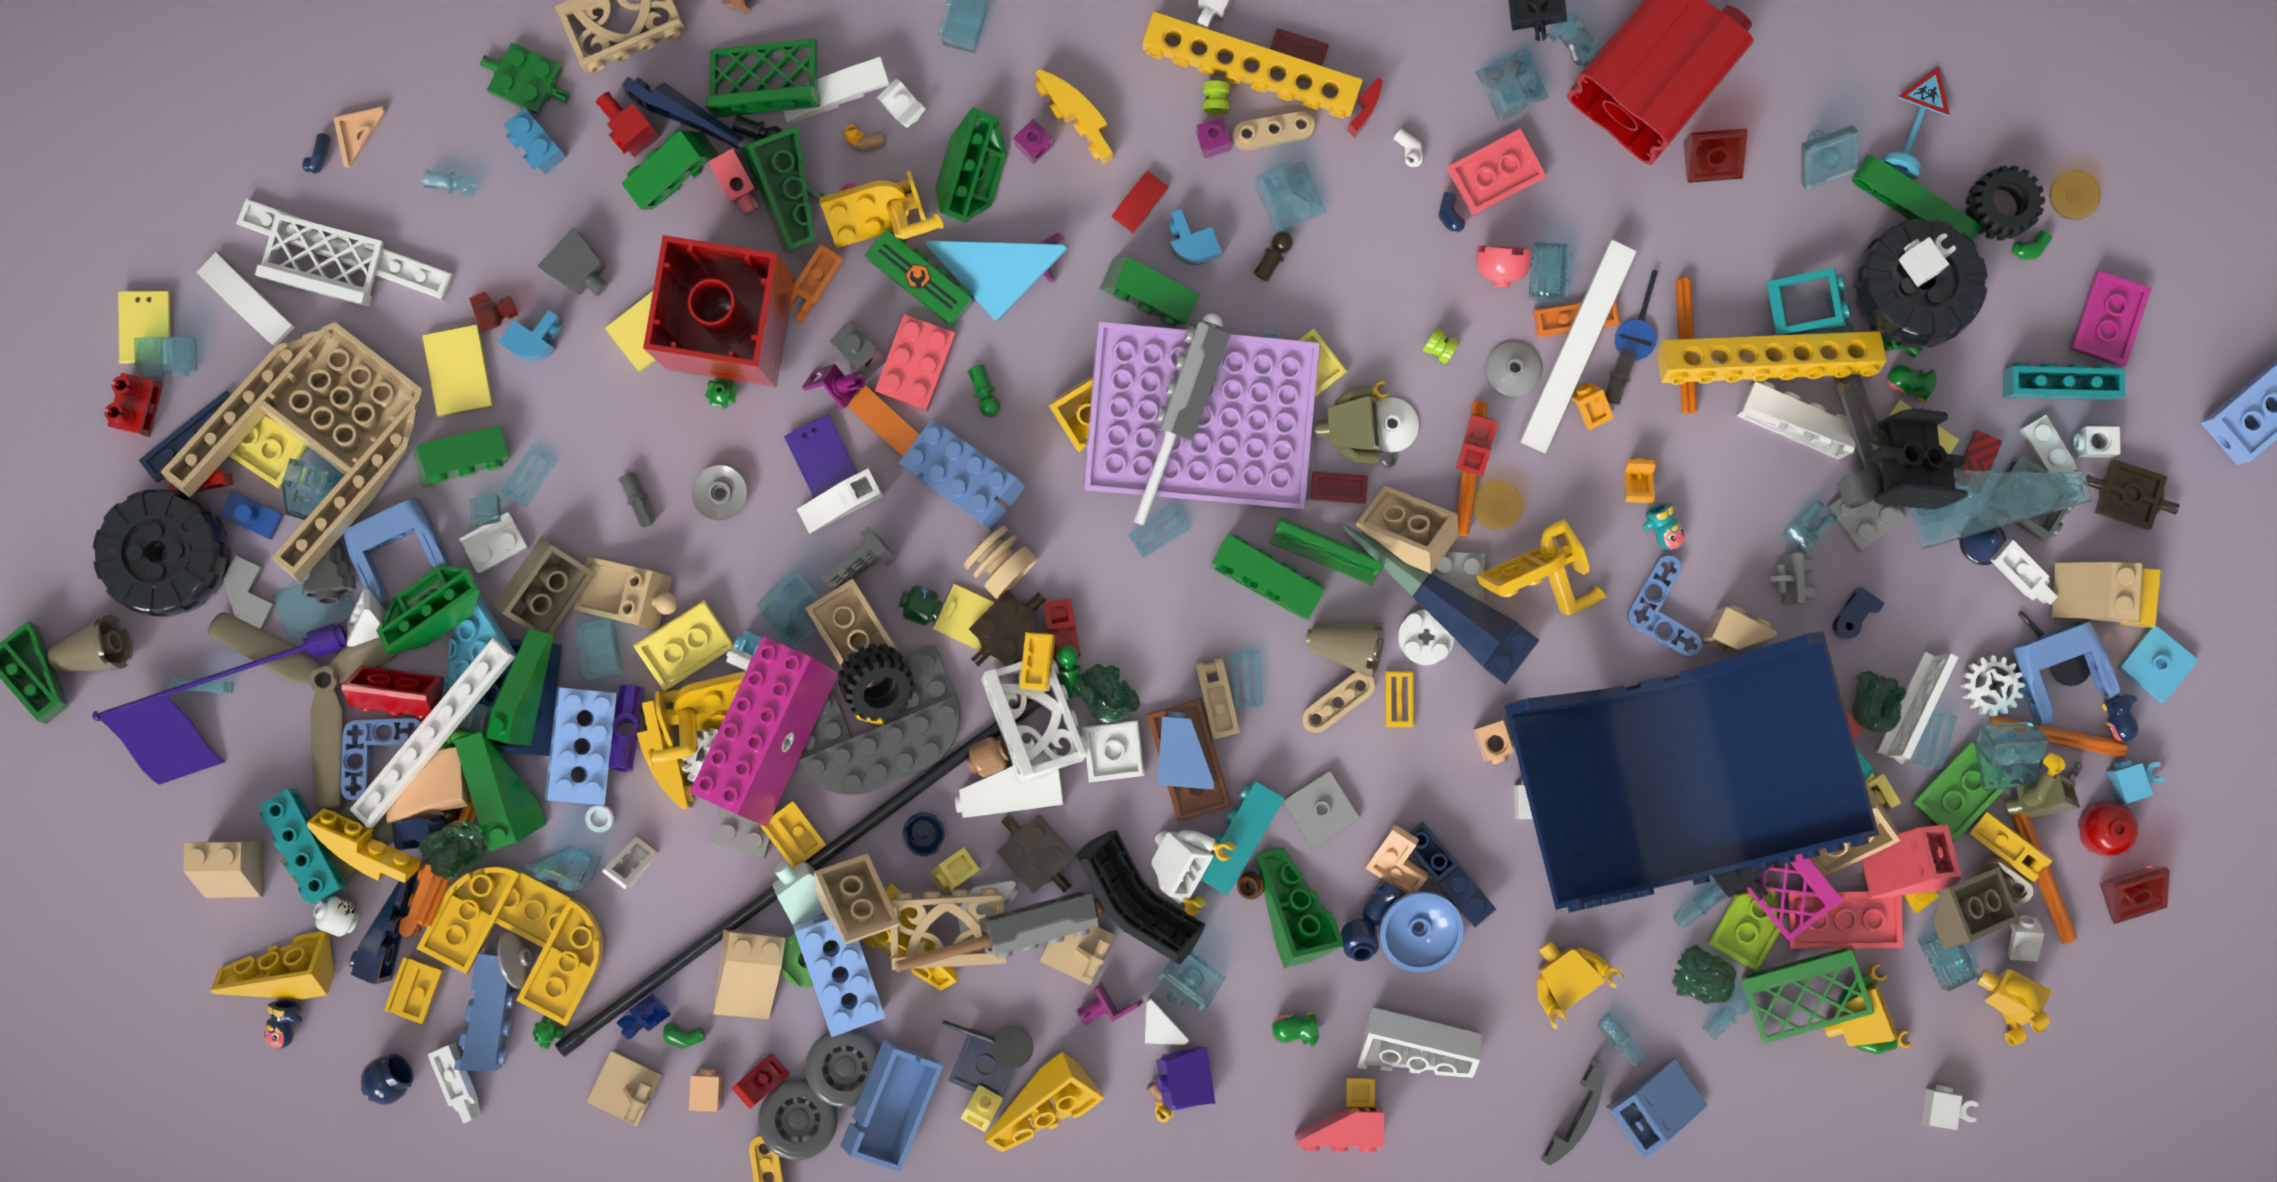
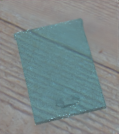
M303 583L272 595L290 643L306 637L307 631L331 623L336 625L348 620L355 608L350 594L340 596V603L335 605L320 604L314 597L302 596Z

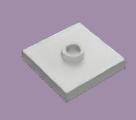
M1138 720L1082 727L1083 737L1088 746L1086 762L1089 783L1145 776Z

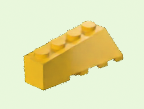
M1093 375L1047 403L1078 453L1084 449L1088 439Z

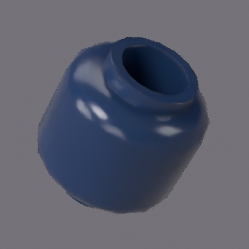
M1354 919L1342 927L1343 952L1347 957L1356 961H1366L1377 953L1379 941L1377 930L1373 923L1365 919Z

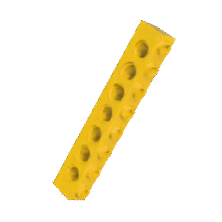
M1154 11L1143 40V50H1146V53L1151 57L1161 59L1164 56L1173 59V63L1182 67H1188V65L1199 68L1198 70L1206 75L1213 76L1216 73L1225 76V80L1234 84L1244 82L1250 84L1251 88L1258 92L1265 93L1268 90L1277 93V97L1286 101L1296 99L1302 101L1303 105L1308 108L1318 110L1320 107L1329 110L1331 115L1338 118L1351 117L1363 79ZM1169 37H1177L1181 42L1178 46L1172 47L1166 43V40ZM1196 45H1202L1207 51L1203 55H1196L1193 53L1192 48ZM1226 53L1233 60L1228 64H1224L1218 60V56ZM1248 62H1254L1258 65L1259 69L1255 72H1248L1244 65ZM1278 70L1285 75V78L1276 81L1271 78L1270 73ZM1300 79H1306L1310 82L1311 87L1301 89L1297 86L1296 82ZM1331 87L1337 92V95L1333 98H1328L1323 94L1322 90Z
M1879 331L1662 340L1656 353L1661 383H1671L1674 385L1696 381L1702 384L1726 380L1727 382H1737L1744 379L1763 381L1768 378L1790 380L1795 377H1807L1809 379H1817L1822 376L1843 378L1849 375L1869 377L1878 374L1887 361L1882 336Z

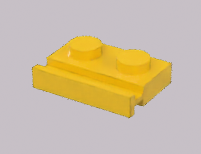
M790 800L773 813L767 827L759 824L792 868L806 861L826 846V843L793 800Z
M407 956L403 957L384 1011L394 1013L397 1016L420 1024H425L444 970L410 959Z

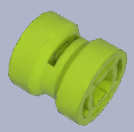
M1219 80L1203 83V93L1206 99L1202 102V112L1207 114H1225L1229 112V102L1226 98L1230 92V83Z
M1437 327L1422 351L1429 355H1437L1438 361L1446 365L1460 341L1454 337L1447 338L1444 331Z

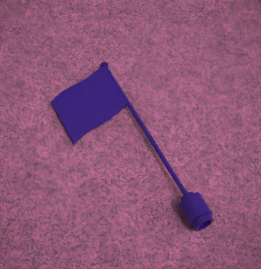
M331 623L307 631V638L303 639L304 645L99 713L96 710L93 712L92 717L95 721H102L123 742L141 770L158 785L225 763L206 744L189 717L168 695L306 650L308 654L313 653L316 658L342 650V646L347 645L345 630L341 623L337 625Z

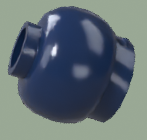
M398 1054L374 1059L364 1067L361 1074V1090L363 1095L368 1100L380 1105L396 1102L405 1095L407 1089L413 1083L414 1074L412 1068Z

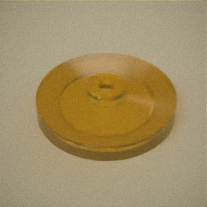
M2081 170L2064 172L2053 181L2049 191V200L2054 211L2061 217L2069 220H2080L2091 215L2097 209L2101 199V190L2096 179L2089 173Z
M1500 480L1488 482L1474 496V516L1487 529L1494 531L1508 529L1522 515V496L1517 488L1508 482Z

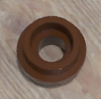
M1253 871L1243 873L1237 881L1239 894L1246 899H1257L1263 894L1265 889L1263 878ZM1249 881L1254 883L1255 889L1249 886Z

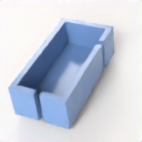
M933 419L929 421L899 462L910 474L991 531L995 529L1007 512L995 501L997 497H1000L1011 507L1025 488L1015 476Z
M883 1040L852 1116L856 1122L855 1124L849 1123L840 1147L852 1157L901 1172L944 1065L929 1055L914 1050L909 1051L903 1046Z

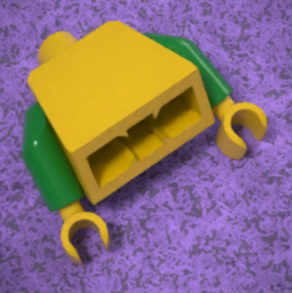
M1880 964L1869 966L1866 973L1862 974L1874 1014L1824 1027L1829 1038L1844 1034L1849 1046H1856L1858 1050L1873 1054L1896 1049L1897 1046L1903 1048L1911 1046V1042H1901L1902 1036L1909 1034V1032L1895 1029L1878 983L1873 985L1874 982L1883 981L1887 978V974L1879 977L1875 975V969L1880 967ZM1857 982V984H1856V986L1854 987V989L1860 991V988H1859V985H1858V982ZM1844 989L1838 996V1003L1841 1004L1848 992L1847 989ZM1851 993L1845 1006L1853 1011L1866 1009L1863 998ZM1835 1006V1008H1834L1835 1013H1837V1011H1838V1009H1839V1008L1836 1007V1006ZM1842 1010L1840 1015L1847 1014L1848 1012Z

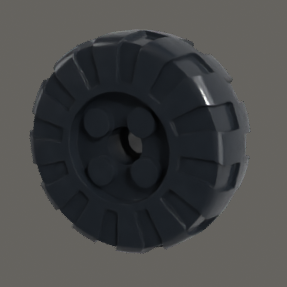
M1922 218L1903 221L1896 226L1886 229L1869 244L1855 270L1853 288H1856L1857 300L1855 303L1861 317H1865L1871 325V330L1879 331L1884 340L1889 338L1896 341L1898 346L1916 349L1922 346L1933 347L1945 343L1962 333L1973 322L1986 298L1987 288L1985 287V280L1988 274L1984 259L1976 251L1977 246L1965 233L1961 234L1952 228L1953 225L1943 221H1922ZM1946 233L1947 237L1941 242V246L1944 249H1949L1952 246L1956 247L1952 254L1944 257L1949 265L1942 272L1917 287L1898 260L1906 253L1903 248L1916 239L1922 242L1930 237L1934 241L1939 235Z
M155 489L131 494L127 497V500L122 503H116L106 513L100 530H96L93 542L96 561L93 562L97 578L103 581L107 587L106 592L115 601L143 615L171 617L188 613L201 607L212 593L216 594L223 584L226 567L230 566L231 548L227 545L226 536L228 534L222 521L212 512L208 505L193 496L189 498L180 491ZM166 548L167 556L163 560L162 552Z

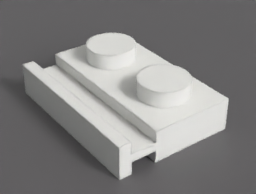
M509 512L459 538L474 568L480 575L529 548Z

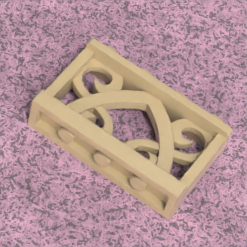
M568 0L554 7L561 19L581 68L585 73L589 71L590 73H595L604 69L605 65L610 62L624 61L631 56V53L638 50L647 51L655 47L659 41L664 39L673 40L679 37L686 28L674 1L634 0L635 2L641 1V3L630 4L627 0ZM618 1L625 9L639 11L638 18L628 35L602 28L610 18L611 4ZM601 8L603 9L604 14L602 18L595 23L593 21L597 20L599 16H594L593 12ZM651 8H663L668 11V22L655 26L654 20L662 17L656 12H651ZM578 19L587 29L579 38H577L570 22ZM591 34L596 35L591 41V48L596 44L602 45V50L593 55H589L584 51V43Z
M982 888L978 894H969L968 889L952 890V895H940V891H924L923 896L912 897V892L895 893V898H889L898 920L899 914L904 908H915L918 913L914 918L908 917L912 924L917 925L915 929L906 928L901 922L900 926L890 929L892 970H896L895 961L928 952L924 950V945L928 942L920 941L922 937L930 939L935 943L933 950L944 948L937 936L925 931L936 918L946 911L954 914L969 927V930L957 936L953 945L961 943L964 938L974 935L975 938L982 937L981 929L977 922H979V919L985 918L986 912L980 915L976 912V907L986 903L993 907L995 914L1003 913V893H997V888ZM955 903L970 904L967 908V911H965L963 908H961L959 905ZM937 904L926 914L923 905ZM898 930L904 934L911 935L906 954H898ZM981 948L916 968L1006 964V957L996 958V955L985 953V949Z

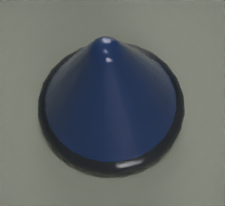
M1976 519L1969 522L1963 528L1959 539L1960 548L1964 556L1969 561L1978 565L1993 564L1990 561L1991 557L2006 541L2001 527L1988 519Z

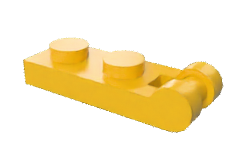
M1989 811L1983 815L1969 833L2033 882H2036L2041 876L2039 872L2043 867H2048L2053 861L2048 854L2038 849ZM2028 854L2035 859L2030 866L2023 862Z

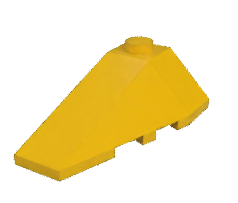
M892 883L884 888L888 898H895V893L902 892ZM912 907L904 908L899 914L901 924L906 928L915 929L917 925L912 924L908 917H916L917 910ZM890 929L861 939L869 947L875 949L878 946L889 953V959L891 960ZM899 930L898 954H906L911 935L904 934ZM921 938L920 941L928 942L924 945V950L932 951L935 943L930 939ZM953 967L911 969L914 975L940 991L954 984L959 979Z
M319 931L301 934L292 938L293 943L281 948L277 945L268 948V953L257 958L248 956L218 969L210 991L213 994L289 999H307L328 995L335 974L329 933Z

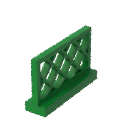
M815 38L710 50L709 96H706L705 107L715 118L820 107V96L817 93L818 41ZM801 48H810L809 56L802 63L794 57ZM775 51H782L786 55L776 66L773 65L768 58ZM749 54L758 55L760 58L750 68H747L742 63ZM731 57L733 59L731 64L724 71L718 68V58ZM792 59L798 67L787 77L780 70ZM766 62L772 70L761 80L754 73ZM740 65L746 72L735 83L728 76ZM803 71L808 73L809 85L797 86L794 83ZM777 74L785 79L778 88L771 89L767 85ZM751 76L759 82L752 91H744L741 88ZM725 79L733 85L726 94H718V87Z
M1280 517L1270 540L1272 545L1371 586L1376 576L1381 573L1384 567L1383 563L1376 561L1369 553Z
M1853 945L1743 975L1741 979L1763 1044L1874 1014ZM1852 966L1856 978L1850 987L1837 980L1836 977L1840 969ZM1835 971L1832 977L1826 974ZM1820 975L1830 980L1823 994L1808 987L1812 977ZM1807 979L1805 984L1799 982L1800 980ZM1857 982H1858L1860 991L1854 989V987L1856 986ZM1793 983L1802 988L1796 1001L1780 994L1785 984ZM1833 983L1848 990L1841 1004L1826 996ZM1780 986L1777 992L1771 989ZM1805 990L1820 998L1814 1011L1798 1004ZM1766 991L1774 995L1769 1008L1766 1009L1757 1004L1753 993ZM1851 993L1863 998L1866 1009L1853 1011L1845 1006ZM1777 998L1793 1006L1786 1019L1771 1011ZM1824 1000L1839 1008L1834 1017L1826 1019L1817 1014ZM1796 1008L1811 1015L1806 1025L1798 1026L1789 1021ZM1759 1010L1765 1013L1763 1019L1761 1018ZM1842 1010L1848 1012L1847 1014L1840 1015ZM1768 1015L1783 1022L1779 1032L1767 1035L1764 1022ZM1814 1017L1817 1018V1019H1819V1020H1821V1021L1812 1023ZM1786 1025L1792 1027V1029L1784 1030Z

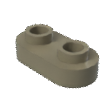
M1990 857L1983 862L1981 873L1993 867H2000L2014 903H2025L2032 898L2034 891L2033 881L2000 857ZM2019 883L2022 884L2024 887L2017 888L2015 884Z

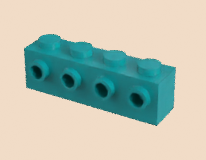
M2019 362L2013 363L2012 367L2003 371V398L2114 401L2125 397V369L2113 368V365L2109 364L2096 365L2095 368H2085V364H2069L2068 367H2058L2056 363H2043L2038 367L2030 366V363Z
M1256 781L1253 782L1252 786L1248 783L1246 784L1239 796L1243 800L1238 810L1233 807L1225 820L1229 824L1224 834L1218 832L1214 838L1218 844L1228 841L1235 844L1236 849L1228 850L1224 847V852L1232 856V858L1222 861L1217 858L1215 851H1213V858L1200 879L1227 896L1285 799Z
M287 789L258 805L262 811L260 812V818L266 827H270L274 835L272 838L273 843L278 851L283 852L287 860L285 862L286 868L291 876L296 877L300 885L298 891L304 901H308L310 905L317 904L319 901H324L329 896L348 888L329 849L307 827V823L312 819V816L298 789Z

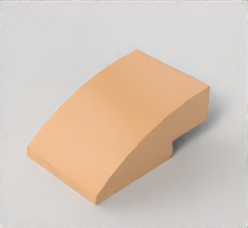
M456 747L438 750L388 809L386 812L387 823L439 816L444 814V810L469 806L468 786Z

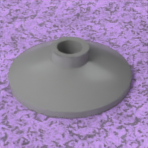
M1504 343L1495 348L1488 357L1486 363L1488 382L1494 390L1508 397L1525 395L1537 385L1540 379V360L1534 350L1523 343ZM1512 363L1518 364L1520 367L1519 372H1512L1510 365Z
M725 465L710 466L700 472L695 478L691 491L692 500L696 509L703 516L712 520H727L736 516L744 507L747 500V486L741 474L735 469ZM719 489L726 491V495L722 499H718L716 496Z
M511 932L503 934L497 948L501 972L512 987L517 989L523 988L531 973L532 955L516 934Z

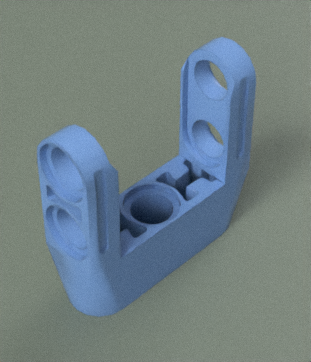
M417 498L403 501L347 528L343 533L350 559L364 589L370 590L381 605L387 602V590L370 553L416 532L433 567L438 565L452 566L431 520Z
M2090 620L2066 626L2013 647L2017 673L2022 672L2023 674L2019 680L2020 683L2025 684V687L2022 689L2032 716L2039 726L2052 722L2053 708L2039 670L2084 654L2096 689L2102 693L2103 697L2109 701L2119 697L2121 694L2105 646Z

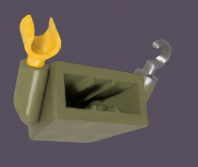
M1380 381L1372 388L1371 386H1363L1346 391L1336 399L1334 406L1328 408V420L1315 422L1314 430L1316 437H1330L1331 447L1338 448L1340 455L1355 463L1379 465L1381 462L1384 467H1393L1397 461L1396 455L1391 453L1392 462L1388 464L1386 456L1381 455V452H1379L1381 451L1377 400L1384 399L1389 393L1382 395L1377 391V388L1385 386L1386 383Z
M2049 753L2043 760V763L2049 770L2046 773L2043 772L2038 781L2017 787L2018 796L2006 799L2005 801L2008 813L2010 815L2023 813L2031 818H2040L2080 808L2074 787L2076 783L2073 781L2080 773L2082 763L2077 762L2073 771L2066 778L2058 774L2065 768V761L2058 754Z

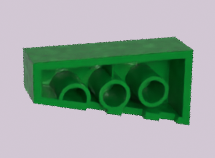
M799 125L742 147L784 252L815 241L807 194V180L803 167V152L799 139Z
M1227 534L1210 568L1308 621L1325 591L1320 588L1322 583L1308 575L1306 578L1296 574L1297 569L1285 562L1279 564L1272 560L1273 556L1261 549L1255 550L1248 546V542L1242 538Z

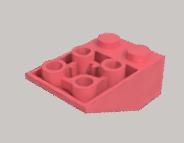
M1948 824L1919 827L1899 833L1900 842L1861 860L1870 899L1944 891L1945 888L1957 884L1962 877Z
M1380 1106L1347 1107L1295 1133L1294 1138L1297 1145L1302 1146V1150L1319 1151L1320 1146H1329L1331 1151L1346 1152L1348 1147H1358L1361 1152H1377V1147L1384 1148V1112Z

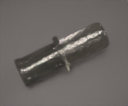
M1620 350L1614 371L1609 374L1611 380L1605 394L1609 403L1620 405L1626 384L1631 381L1629 375L1636 358V353L1632 350Z

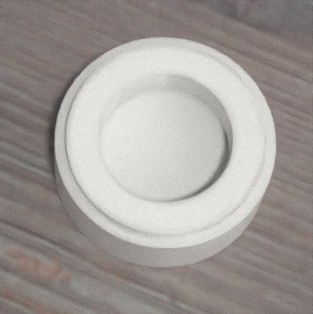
M594 805L587 811L585 821L588 828L592 831L606 832L614 825L615 814L607 805Z

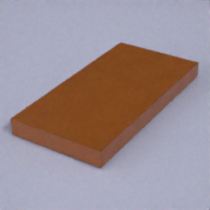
M1197 699L1147 714L1158 755L1160 752L1162 716L1168 717V712L1185 713V718L1191 719L1214 782V790L1168 786L1177 821L1230 807L1231 802L1201 700Z

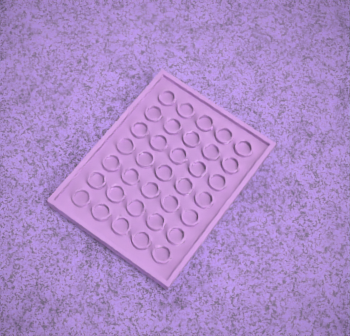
M1098 322L1083 490L1135 495L1144 494L1164 440L1165 431L1157 429L1159 422H1156V417L1160 407L1166 406L1169 396L1165 395L1170 379L1175 380L1178 369H1175V363L1178 355L1186 350L1188 343L1184 342L1187 330ZM1230 334L1193 440H1187L1179 436L1176 437L1155 496L1305 509L1320 343Z

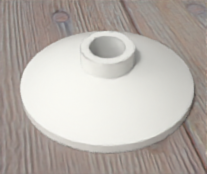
M1384 398L1377 401L1381 451L1395 453L1408 448L1414 442L1419 430V420L1415 410L1410 404L1398 398ZM1389 419L1396 420L1397 427L1394 429L1389 428L1387 421Z

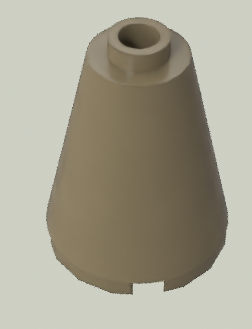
M113 615L101 616L52 645L47 654V661L58 672L120 670L127 667L129 664H126V661L132 658L133 652L130 635L126 628L121 629L117 622H121L117 617Z
M1384 623L1315 624L1313 629H1308L1305 645L1309 646L1310 652L1367 677H1374L1375 673L1372 669H1378L1384 639L1379 638V631L1384 632Z

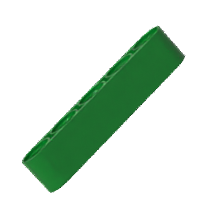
M1867 155L1851 179L1860 189L1908 220L1922 218V221H1943L1953 225L1952 228L1961 234L1965 233L1972 241L1981 229V226L1975 220L1875 156Z

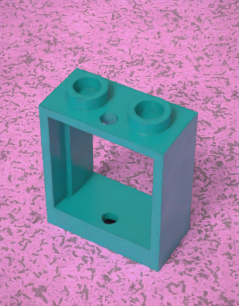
M1834 267L1767 281L1776 335H1799L1847 325L1845 318L1850 317L1848 302L1842 301L1841 290H1845L1844 278L1842 273L1837 274V270ZM1829 278L1836 317L1789 326L1782 288Z

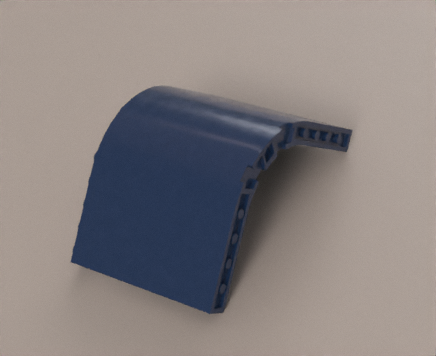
M1824 632L1804 634L1705 666L1680 672L1682 678L1679 675L1668 678L1660 677L1642 681L1637 685L1624 687L1623 685L1599 690L1527 698L1504 705L1556 910L1568 908V912L1571 913L1602 906L1603 904L1608 905L1655 894V888L1690 880L1693 881V885L1710 882L1709 876L1750 866H1755V870L1758 871L1773 867L1771 861L1778 860L1779 865L1795 862L1796 855L1802 854L1803 859L1820 856L1819 850L1825 848L1827 854L1845 850L1843 845L1850 842L1852 848L1869 844L1868 838L1879 835Z

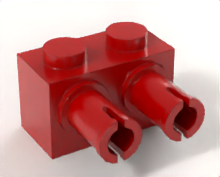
M609 91L603 93L596 100V104L600 106L601 110L610 119L607 125L612 132L608 135L624 154L629 151L635 158L660 138L633 103L626 109H623Z
M121 373L120 376L113 379L112 382H115V384H111L115 397L113 403L106 406L105 409L108 411H104L108 421L107 426L116 430L150 437L163 384L152 379Z

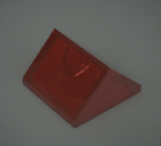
M1747 128L1690 133L1683 142L1687 182L1743 179Z
M2149 866L2099 882L2112 922L2114 924L2167 908L2169 869L2161 866Z

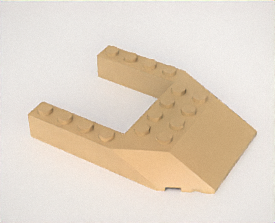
M336 322L322 327L317 332L311 331L302 335L300 339L288 344L285 342L275 346L165 466L161 473L171 484L190 498L265 415L269 416L338 469L345 476L271 557L281 569L300 583L372 502L408 449L423 390Z

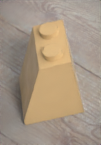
M263 841L184 843L183 872L205 898L263 897Z

